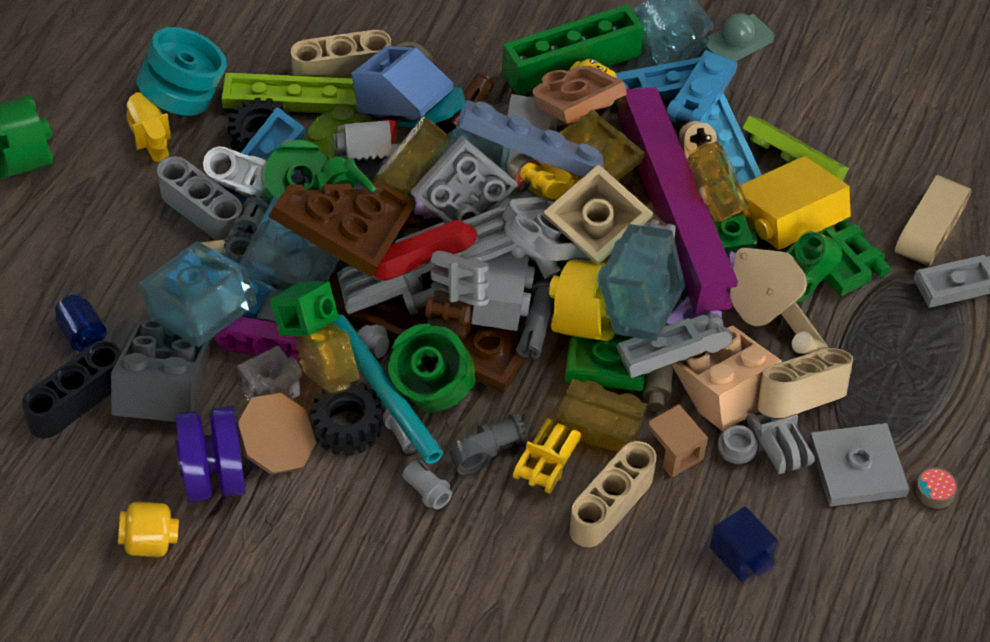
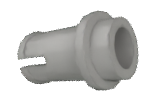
M414 460L403 471V479L423 497V503L427 507L440 509L450 501L452 497L450 484L446 480L437 478L422 460Z

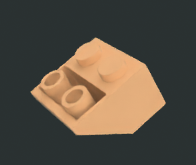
M733 325L727 328L733 336V341L724 350L720 349V351L715 353L705 351L686 360L672 363V367L698 412L723 432L729 427L745 420L748 414L759 412L757 404L763 370L782 362V360Z

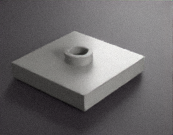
M887 423L819 431L810 434L809 443L829 507L907 497L909 486Z

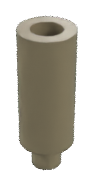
M672 364L653 370L644 376L643 397L649 401L648 408L651 411H662L664 403L671 398Z

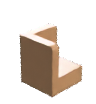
M680 404L649 421L648 429L665 448L662 467L672 478L704 460L708 437Z

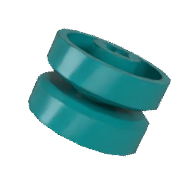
M166 27L157 30L152 37L147 49V56L142 61L136 74V85L142 95L150 102L168 112L179 115H198L205 112L216 92L215 87H217L226 70V57L217 45L201 34L181 27Z

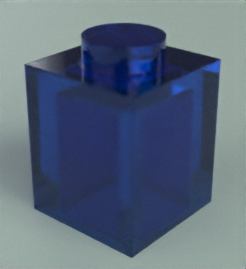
M744 506L714 526L709 548L743 582L753 574L761 576L771 568L775 562L774 554L778 540Z

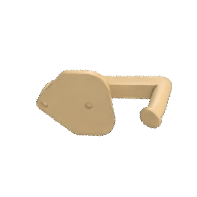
M752 248L739 249L735 255L733 268L738 284L737 287H731L730 299L742 319L753 326H764L782 314L796 333L792 340V348L796 353L809 354L828 348L825 341L796 303L806 291L807 278L794 258L789 253Z

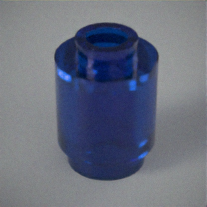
M70 295L63 298L55 308L56 323L75 351L82 352L90 345L104 340L107 329L87 299H83L79 295Z

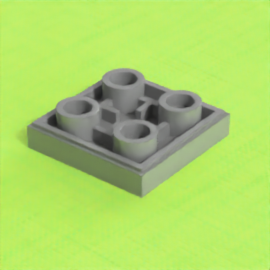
M461 135L411 190V193L445 223H449L454 220L465 221L497 208L518 184Z

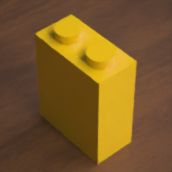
M806 156L733 188L734 216L744 215L749 229H754L755 233L762 240L767 241L778 250L794 244L806 232H819L851 217L850 186Z

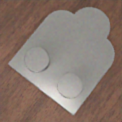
M546 196L512 199L502 214L506 222L504 231L517 245L534 250L542 257L552 261L588 257L543 216V212L553 204Z

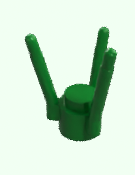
M342 157L331 158L323 164L321 172L315 175L319 190H321L323 184H351L354 189L356 179L369 192L373 193L376 190L371 181L357 168L353 158H348L347 160Z

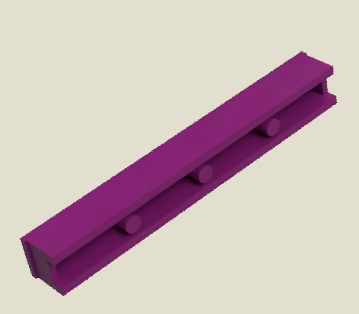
M657 87L626 88L627 95L620 98L617 117L656 216L667 225H675L674 243L677 244V247L671 251L693 310L696 314L703 311L731 309L733 303L727 288L737 287L738 280Z

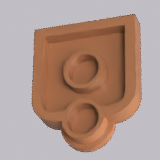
M580 66L568 71L556 70L549 72L542 77V83L533 89L536 107L566 124L578 122L584 118V115L598 108L609 107L614 103V100L627 95L624 81L592 66Z

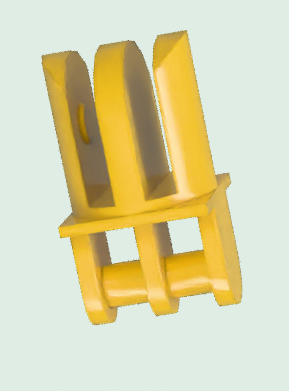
M136 92L130 96L126 105L128 108L126 113L127 122L135 136L137 150L146 147L151 159L156 163H160L169 157L167 140L171 139L168 114H163L160 107L150 102L141 92Z
M529 162L520 171V177L525 181L531 182L528 190L538 197L546 196L553 203L580 181L578 175L545 162L541 165Z
M547 418L533 442L528 441L526 443V450L514 469L513 478L517 480L520 477L529 480L530 486L534 487L538 484L545 487L544 491L550 494L558 480H562L563 468L578 444L581 433L572 430L564 443L567 426L558 423L551 432L553 420Z

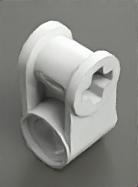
M221 146L212 148L207 152L203 161L204 170L216 183L236 191L247 198L252 197L254 194L256 197L261 195L262 199L267 197L261 182L262 168L266 160L255 156H248ZM224 161H231L230 169L224 174H218L220 164Z

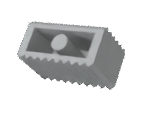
M389 121L352 123L338 126V133L332 134L334 156H340L346 160L353 158L354 162L390 158L392 155Z

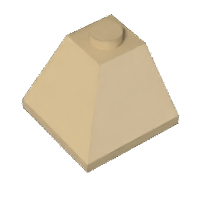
M598 164L543 212V216L598 265L651 219L653 212Z

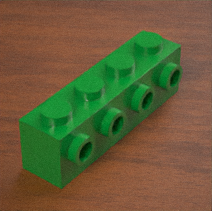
M627 4L504 43L502 75L515 95H523L533 92V89L542 83V77L545 74L556 70L568 71L577 61L582 62L586 59H594L609 67L641 56L644 26Z

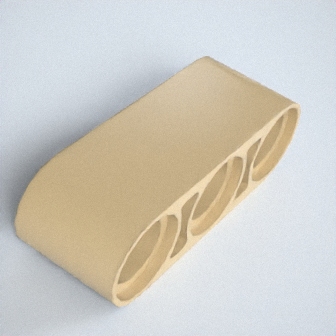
M367 30L298 41L291 48L292 76L352 78L351 73L384 47L391 46V38L384 31Z
M936 175L902 231L895 247V253L930 267L962 214L972 189L943 176Z
M825 348L765 368L761 379L757 404L758 411L769 417L785 418L845 397L850 380L853 356L841 349Z
M634 441L625 445L575 500L572 505L569 534L576 544L582 547H594L600 544L650 488L655 471L656 453L649 444ZM631 466H639L641 467V469L633 468ZM609 492H614V493H617V494H619V495L614 496V495H610V494H607V493H609ZM584 519H591V520H593V521H595V522H594V523H586V522H584V521H582V520H584Z

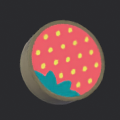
M523 153L515 156L509 162L505 171L517 182L518 186L515 190L518 192L528 190L531 183L520 177V171L523 166L529 162L540 164L539 160Z
M931 467L922 471L915 485V493L919 501L934 509H942L949 506L953 502L958 490L956 478L949 471L938 467Z

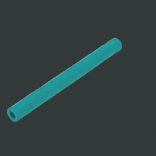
M338 314L339 318L328 324L330 330L427 464L437 462L443 455L442 449L399 390L394 386L389 376L343 314Z

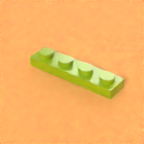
M225 73L222 93L223 108L233 109L237 105L243 108V101L249 100L250 104H254V98L260 97L261 103H265L266 98L273 99V105L279 101L283 103L284 109L288 108L289 111L364 115V113H358L352 78Z

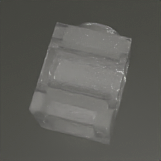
M279 345L237 365L240 389L248 401L252 397L283 393L290 399L300 395L299 378L302 377L300 366L294 357L288 358Z

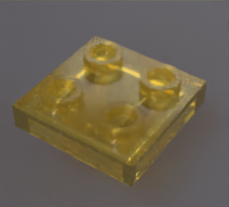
M593 109L588 114L582 116L578 122L572 123L560 132L568 141L578 145L585 143L595 147L600 154H603L604 169L617 181L642 163L645 156L643 150L600 117Z

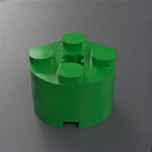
M29 94L0 103L1 178L14 177L53 164V155L47 144V140L52 138L50 125L46 118L39 119L35 102Z
M419 324L407 329L395 340L392 346L390 362L388 361L389 376L394 386L415 407L428 413L447 410L460 403L475 384L473 359L459 337L450 329L443 326ZM434 363L436 369L429 373L427 366Z

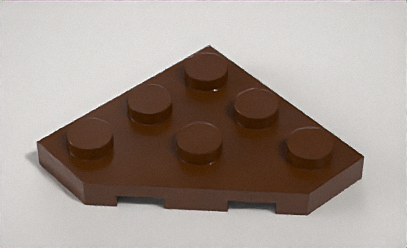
M372 183L376 187L373 193L367 189H353L351 184H323L321 190H305L303 185H288L274 205L269 218L351 265L353 268L372 277L417 202L385 183Z

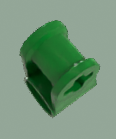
M806 232L786 252L794 258L807 278L806 291L796 303L810 296L817 285L840 263L842 248L834 239L818 232ZM822 244V252L815 259L816 249Z

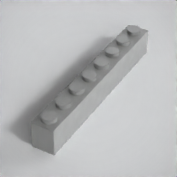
M511 94L507 116L522 117L531 126L543 131H556L558 119L538 109L533 97ZM502 145L498 166L503 171H506L509 162L521 153ZM514 189L498 207L508 206L512 199L538 196L530 190L518 192ZM511 251L485 261L489 265V270L485 272V279L489 281V287L485 288V296L489 298V303L484 306L473 307L471 324L518 331L520 315L528 317L531 293H525L524 288L532 289L535 266L528 265V261L536 262L533 257L526 254L522 258H515Z

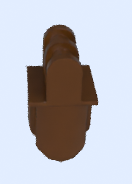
M435 290L433 298L429 297L426 306L425 316L428 318L427 324L443 326L453 331L456 335L464 337L465 333L473 325L471 324L473 315L472 305L462 301L449 302V294Z

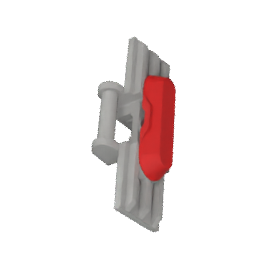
M507 205L497 207L465 221L454 220L446 224L441 222L396 240L395 244L391 245L372 277L352 266L337 272L347 313H354L403 294L410 315L418 314V309L427 306L429 297L433 298L436 290L432 287L423 290L424 286L421 274L429 272L433 267L438 266L431 263V257L436 251H446L467 259L481 256L482 262H485L521 247L514 243L504 231L506 222L502 214Z

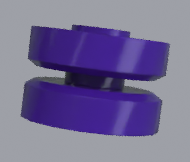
M233 406L212 409L209 415L212 435L205 436L202 419L197 411L176 414L179 439L175 440L180 478H184L188 503L210 499L212 495L210 474L218 473L220 493L225 498L246 495Z

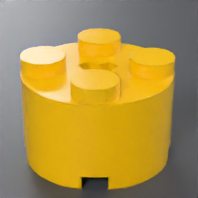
M569 259L561 275H554L550 282L549 295L555 299L554 313L551 320L552 331L582 338L610 341L619 329L614 324L617 308L624 307L626 303L627 282L624 270L617 269L619 265L601 262L597 265L591 260Z

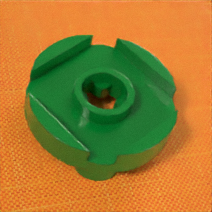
M304 140L286 142L273 151L266 159L261 173L262 187L265 195L268 197L269 205L273 208L288 185H296L291 180V176L295 174L296 170H301V175L308 177L309 181L303 184L305 190H319L315 175L321 172L323 164L331 159L330 156L327 158L323 152L318 150L319 146Z

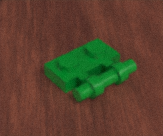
M845 219L835 224L838 232L831 226L818 232L834 239L842 248L840 263L824 278L840 297L869 283L873 274L871 270H874L880 278L890 273L891 267L884 260L885 255L878 247H872L864 238L865 233L857 224L852 225L848 219ZM822 244L816 249L815 259L822 252ZM852 247L858 252V255L854 253L851 249Z

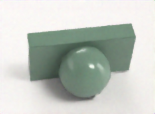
M735 13L725 19L722 30L700 40L699 49L703 53L707 50L733 61H738L773 43L775 33L754 14L748 16L744 13Z

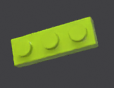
M749 116L743 126V129L752 133L751 141L766 149H769L770 145L782 150L780 157L788 162L806 156L841 181H843L849 170L847 166L760 118Z

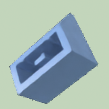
M386 46L351 73L358 113L373 114L377 118L391 115L404 116L407 120L422 118L427 111L454 89L453 82L420 50L414 47Z

